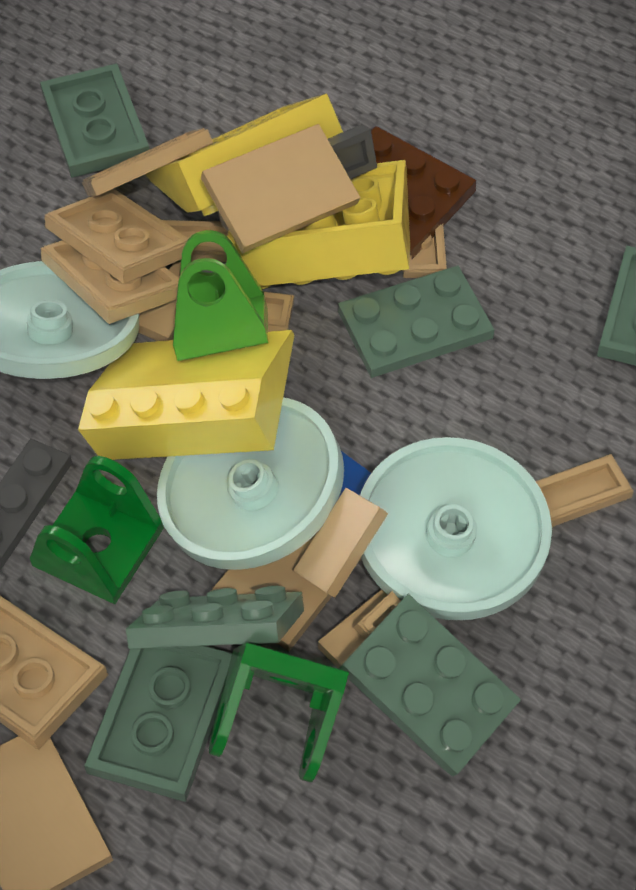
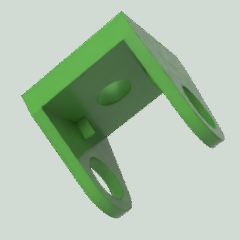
M204 230L193 234L183 247L178 281L173 338L177 361L268 343V308L264 292L231 240L224 234L214 230ZM214 242L224 249L227 260L225 264L211 258H201L192 261L191 253L200 243ZM203 270H209V271H213V272H212V273H206V272H203Z

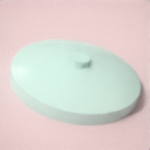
M42 261L18 264L0 270V372L35 379L77 376L112 363L121 357L135 342L139 332V314L108 324Z
M283 397L274 450L168 456L161 470L157 487V506L160 518L165 529L181 550L191 558L207 566L219 569L242 570L270 564L299 549L324 525L329 513L339 499L343 485L344 463L342 452L330 427L316 411L299 401Z
M443 437L409 444L389 455L373 470L360 494L361 497L388 513L361 556L365 568L376 584L387 595L393 591L402 600L409 593L434 618L472 620L486 617L508 608L522 598L534 585L549 553L552 524L550 511L540 487L527 470L504 452L481 442L463 438Z

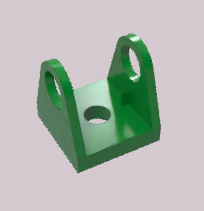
M93 456L83 470L75 493L54 524L44 526L38 534L30 561L33 567L110 603L116 604L164 529L163 523L139 481L127 468L112 459L103 456ZM99 470L114 475L125 487L112 483ZM94 535H105L111 540L109 546L100 552H92L85 542Z
M247 642L233 649L212 731L209 754L217 757L222 755L243 690H249L252 678L257 677L313 693L309 705L312 708L299 770L300 780L313 782L325 753L349 672Z

